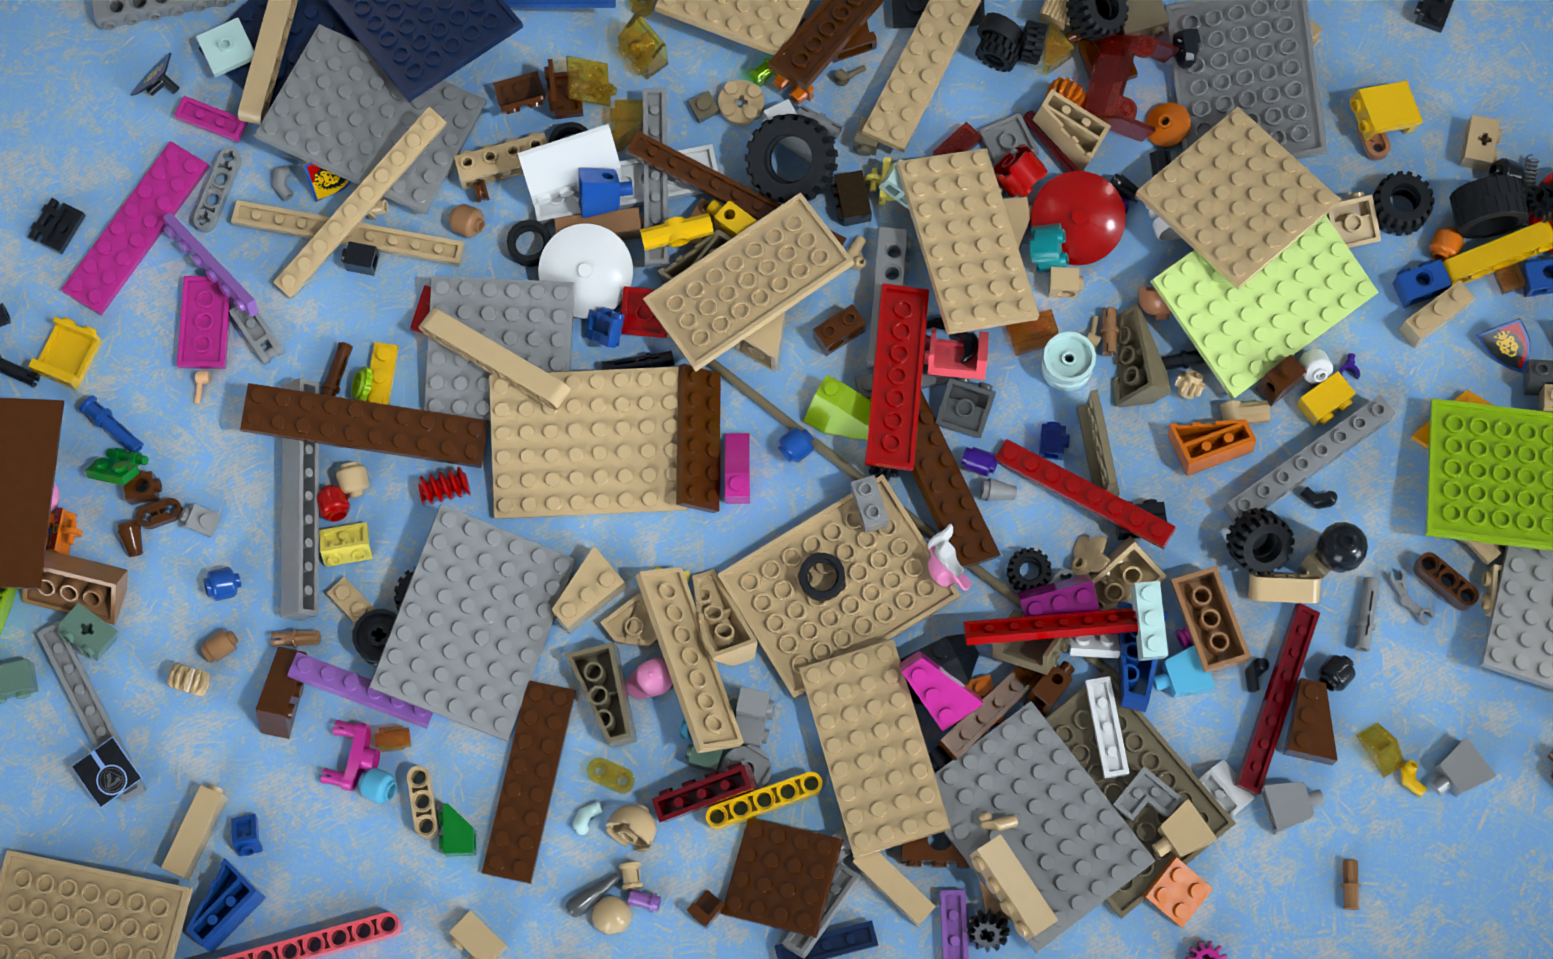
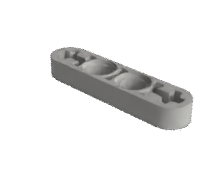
M233 147L224 148L219 153L194 214L193 222L202 233L211 232L216 227L241 166V156ZM233 155L235 160H230L228 164L225 158H230ZM219 175H227L228 180L225 184L219 185L216 183V178ZM210 196H219V202L216 205L207 204ZM207 216L210 222H205L204 225H202L200 220H205Z

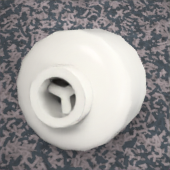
M1321 349L1308 350L1299 359V363L1307 371L1304 379L1311 384H1320L1333 373V364L1326 352Z

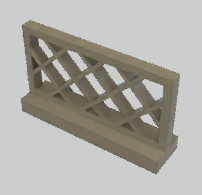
M1098 389L1091 390L1086 405L1077 406L1091 482L1119 496L1120 492Z

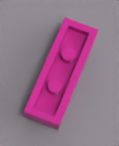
M183 96L174 114L175 118L237 143H239L248 125V122L239 121L236 115L187 96Z

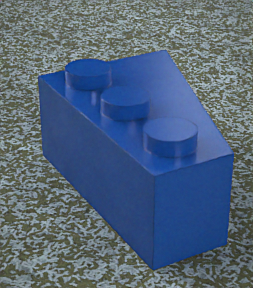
M225 858L221 863L222 867L217 877L209 885L211 888L204 901L200 902L186 928V931L203 948L211 953L266 898L234 864Z

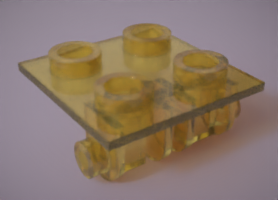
M566 56L569 99L611 106L610 97L616 95L617 88L609 83L607 63Z

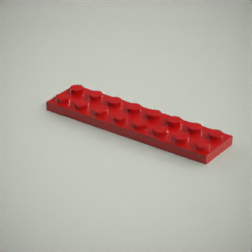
M886 283L881 285L864 465L913 471L929 289Z

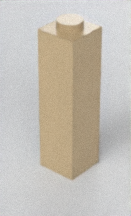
M209 784L208 788L200 785L161 866L162 869L184 879H190L228 800L222 794L223 789Z
M879 852L855 858L852 861V865L917 927L935 910L936 906Z

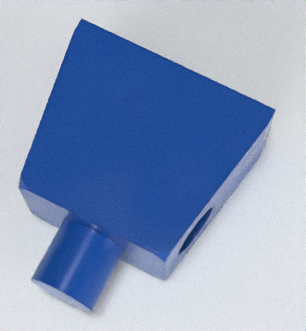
M578 168V204L582 218L617 211L620 208V196L633 195L632 182H620L614 169Z

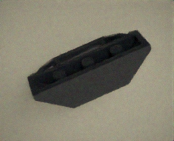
M964 634L945 636L917 650L937 663L965 686L970 682L979 657V652L975 645H966ZM917 651L901 658V662L910 657L911 655H913L914 653H916ZM907 681L913 703L924 705Z

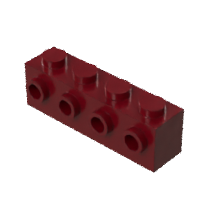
M742 762L734 763L727 766L728 771L719 773L718 770L705 774V779L696 782V779L681 783L682 788L673 790L671 787L659 791V796L652 798L659 823L672 821L758 789L751 766L742 765Z

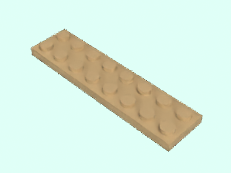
M929 0L862 129V134L900 152H905L982 0Z
M682 567L639 571L636 579L696 752L703 753L740 747L744 741L716 662L713 661L702 642L697 609Z

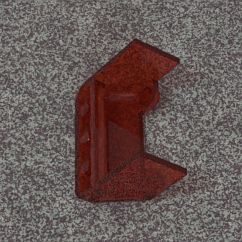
M1145 34L1110 35L1104 38L1098 49L1087 86L1085 100L1081 108L1111 126L1109 130L1139 142L1144 141L1155 132L1156 127L1135 120L1137 106L1132 99L1123 96L1134 56L1140 58L1150 57L1165 63L1179 51V47Z

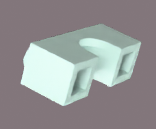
M1160 581L1134 583L1130 589L1133 612H1136L1138 620V635L1136 636L1138 660L1164 659L1168 656Z

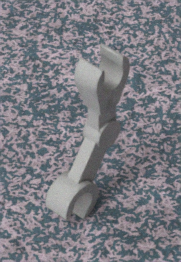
M1400 569L1398 571L1401 580H1395L1391 571L1388 575V580L1398 593L1400 605L1414 613L1421 625L1427 626L1429 622L1423 619L1422 614L1426 613L1431 618H1434V611L1430 608L1423 609L1411 600L1406 589V573L1404 570Z

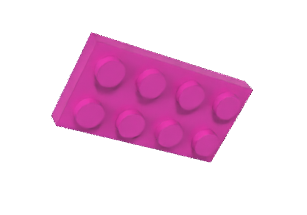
M184 276L177 355L178 368L226 369L231 296L226 297L221 291L220 285L217 282L213 283L208 276Z

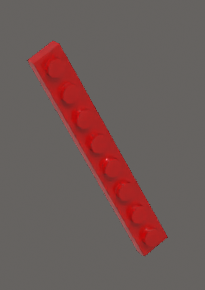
M1008 439L1005 440L994 458L998 460L1000 465L1163 550L1176 530V526Z
M1133 608L963 621V631L966 645L1138 632V620L1136 612H1133Z

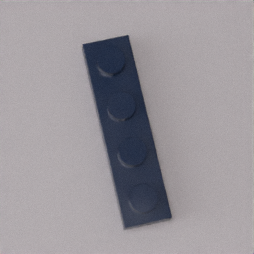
M872 920L823 933L805 959H830L877 947L878 941ZM783 944L774 946L777 959H803L786 949Z

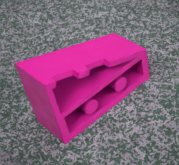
M917 651L898 664L901 672L942 731L984 704L977 693L970 690L961 681L954 678L920 651Z

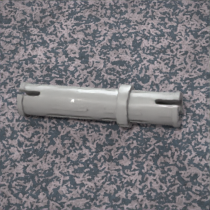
M1374 577L1364 578L1359 621H1356L1355 624L1357 635L1354 649L1362 652L1370 651L1372 631L1375 630L1376 626L1373 622L1380 580Z

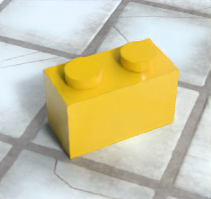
M1337 371L1300 397L1296 405L1315 427L1320 422L1322 425L1328 423L1334 418L1333 413L1340 409L1343 412L1353 404L1352 399L1356 392L1340 372Z

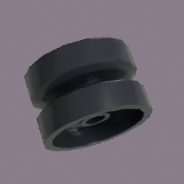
M373 609L363 614L356 621L352 631V641L356 651L369 665L377 667L397 616L394 612L386 609Z

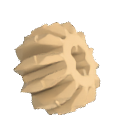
M174 664L171 671L169 670L167 685L170 688L186 693L204 696L209 688L211 676L207 672L192 667Z

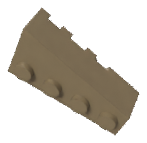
M613 642L565 653L607 743L612 747H618L637 742L618 647Z

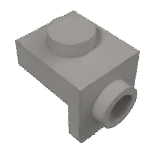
M195 503L184 507L180 513L179 520L181 523L179 527L183 529L188 528L207 537H212L221 515Z

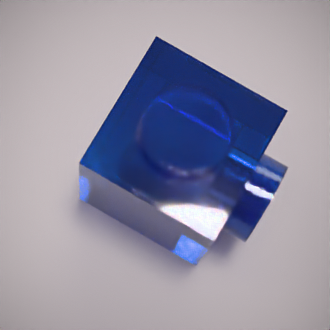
M1052 421L1042 424L1039 439V456L1045 459L1062 460L1064 448H1069L1070 434H1066V426Z

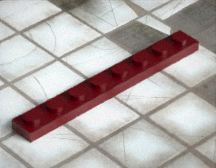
M1297 603L1294 606L1234 784L1254 795H1260L1320 616V612L1301 603Z

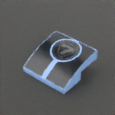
M114 736L72 765L73 770L100 808L142 779V775L130 761L128 755Z

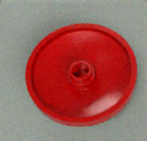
M1086 171L1066 172L1051 179L1037 194L1031 211V228L1033 226L1061 223V229H1064L1066 234V241L1062 243V251L1067 252L1069 258L1068 265L1072 266L1089 265L1110 254L1119 243L1126 222L1124 203L1115 187L1103 177Z

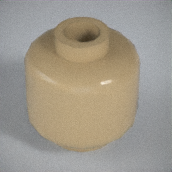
M359 462L340 465L341 469L336 472V478L342 492L349 494V498L363 496V491L370 487L367 468L364 465H360Z

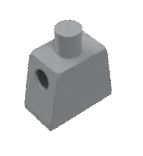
M1466 737L1434 768L1440 777L1431 783V787L1439 796L1450 789L1453 795L1457 797L1490 781L1497 775Z
M1304 782L1265 785L1261 790L1274 835L1311 819L1314 816L1312 807L1324 804L1321 790L1307 792Z

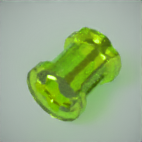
M768 57L757 68L748 70L753 82L759 87L763 86V82L777 75V73L768 69V62L771 60Z

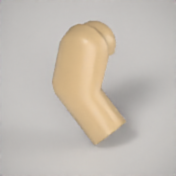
M859 235L855 237L847 250V253L854 261V265L851 267L856 270H860L866 265V259L861 254L866 240Z

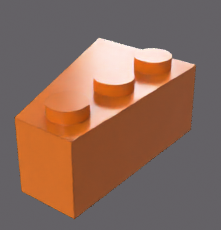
M1246 419L1215 421V423L1207 424L1192 422L1190 425L1172 423L1169 424L1168 438L1187 476L1252 453L1256 443V438Z

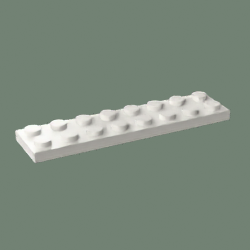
M713 144L677 150L718 172ZM637 158L619 161L622 171L619 181H631L633 186V195L620 196L619 209L644 205V162ZM668 175V200L703 194V192ZM578 191L569 197L560 196L554 198L544 205H534L537 221L542 224L555 222L554 218L581 215L578 204Z

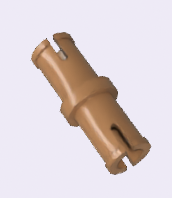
M1107 307L1108 311H1106V308L1101 310L1102 328L1100 329V335L1103 338L1102 354L1109 357L1112 356L1111 352H1113V356L1118 354L1117 336L1119 335V328L1117 327V309L1115 307Z

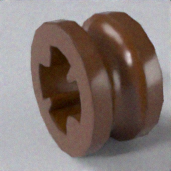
M482 180L480 184L474 182L473 186L478 203L482 199L490 200L485 181Z

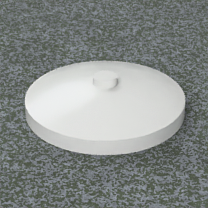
M576 224L559 231L546 244L539 261V281L574 282L573 317L587 319L589 309L599 311V307H606L614 310L622 303L624 286L631 287L633 263L626 245L615 233L595 224Z

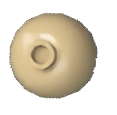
M640 804L637 806L624 805L618 808L606 823V826H608L607 833L625 847L628 843L634 845V851H648L656 836L657 825L650 814V810Z

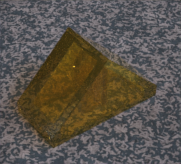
M1049 23L1042 73V75L1046 76L1071 59L1074 52L1073 45L1052 23Z
M1379 723L1356 735L1383 778L1401 768L1402 764L1405 763L1397 739Z

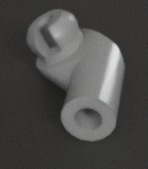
M285 165L282 167L278 166L274 170L272 185L284 201H287L294 193L286 185V178L290 176L291 171Z

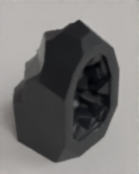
M1184 29L1173 34L1172 48L1174 58L1178 66L1183 69H1189L1196 63L1197 54L1200 51L1199 45L1201 44L1198 29Z

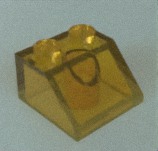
M636 12L617 37L619 44L617 49L624 59L629 58L636 74H642L648 80L668 65L666 44L641 14Z

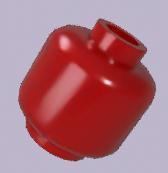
M326 485L317 494L319 512L323 519L337 522L347 516L351 507L350 502L339 486Z

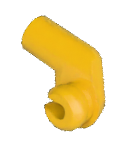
M1408 760L1400 768L1401 782L1420 798L1427 790V787L1416 778L1418 764L1413 760Z

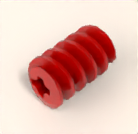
M457 467L456 475L453 474L451 469H448L447 477L441 471L438 472V479H435L432 474H429L427 482L423 476L419 477L418 487L423 506H425L426 499L431 505L434 504L435 497L440 502H443L445 494L450 500H453L454 492H456L459 498L463 497V490L469 496L471 495L467 475L460 467Z

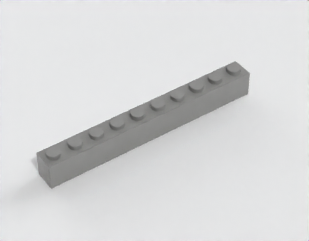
M302 378L282 385L284 389L319 394L318 382ZM282 438L280 618L301 621L318 616L319 507L317 494L319 493V443Z

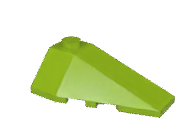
M826 375L813 397L803 423L823 434L846 436L849 439L867 440L870 400L848 385Z

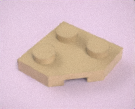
M639 593L600 622L605 631L617 644L651 647L658 641L644 599Z

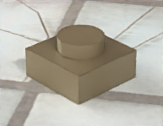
M709 91L688 101L699 123L720 113Z

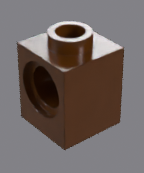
M152 471L139 473L124 485L125 499L131 505L160 500L159 492H162L160 478H157ZM142 484H149L146 491L139 492Z

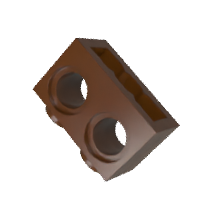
M851 304L813 329V339L827 357L866 331V322L855 306Z

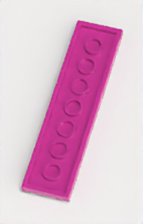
M170 141L62 287L63 293L102 316L164 231L166 225L163 216L169 212L175 216L210 168L209 164Z

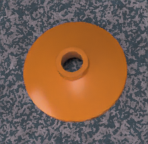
M1173 102L1156 106L1148 114L1145 122L1147 137L1152 143L1160 147H1172L1181 143L1187 137L1191 128V118L1188 111L1182 105ZM1170 119L1167 125H1162L1164 120Z

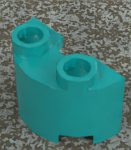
M1061 223L1033 226L1031 232L1033 233L1034 240H1030V254L1032 263H1037L1036 272H1050L1051 267L1068 266V254L1062 251V243L1066 241L1065 230L1061 229Z

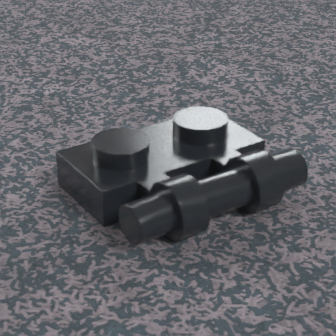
M51 198L48 204H44L42 207V214L37 222H33L31 225V232L27 238L36 242L39 235H43L40 243L62 255L86 215L84 212L66 203H63L60 209L57 210L59 201ZM50 217L54 218L49 227H45Z

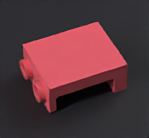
M932 328L931 336H926L924 364L928 365V375L985 380L989 332L979 331L978 350L975 356L968 362L961 364L960 360L965 351L963 342L937 339V328Z

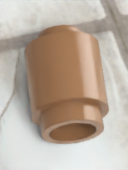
M222 629L205 640L204 645L200 649L210 663L215 660L218 662L237 649L236 643L239 641L232 630L227 632L225 629Z

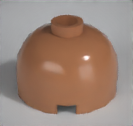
M1154 286L1138 287V301L1142 310L1147 314L1155 315V320L1169 319V315L1172 312Z

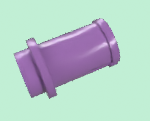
M632 889L628 899V905L649 909L651 913L658 911L661 904V896H657L655 892L652 895Z

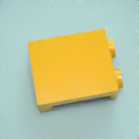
M1407 80L1359 89L1349 99L1350 108L1354 112L1359 131L1362 133L1364 140H1370L1375 134L1403 129L1405 134L1411 133L1423 123Z
M54 317L52 321L55 323V327L38 360L32 358L28 367L33 372L39 373L42 377L77 391L102 340L97 335V331L89 326L84 325L82 328L77 326L76 322L70 318L63 317L60 319Z

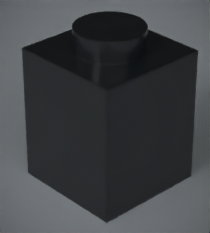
M349 241L347 249L344 248L342 251L341 262H343L347 271L374 276L380 254L376 246Z

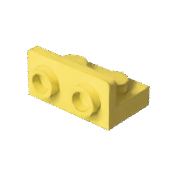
M367 522L319 530L320 553L326 567L373 558Z

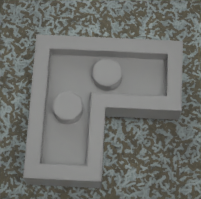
M1143 767L1115 801L1113 807L1132 822L1148 803L1167 819L1184 798L1147 768Z

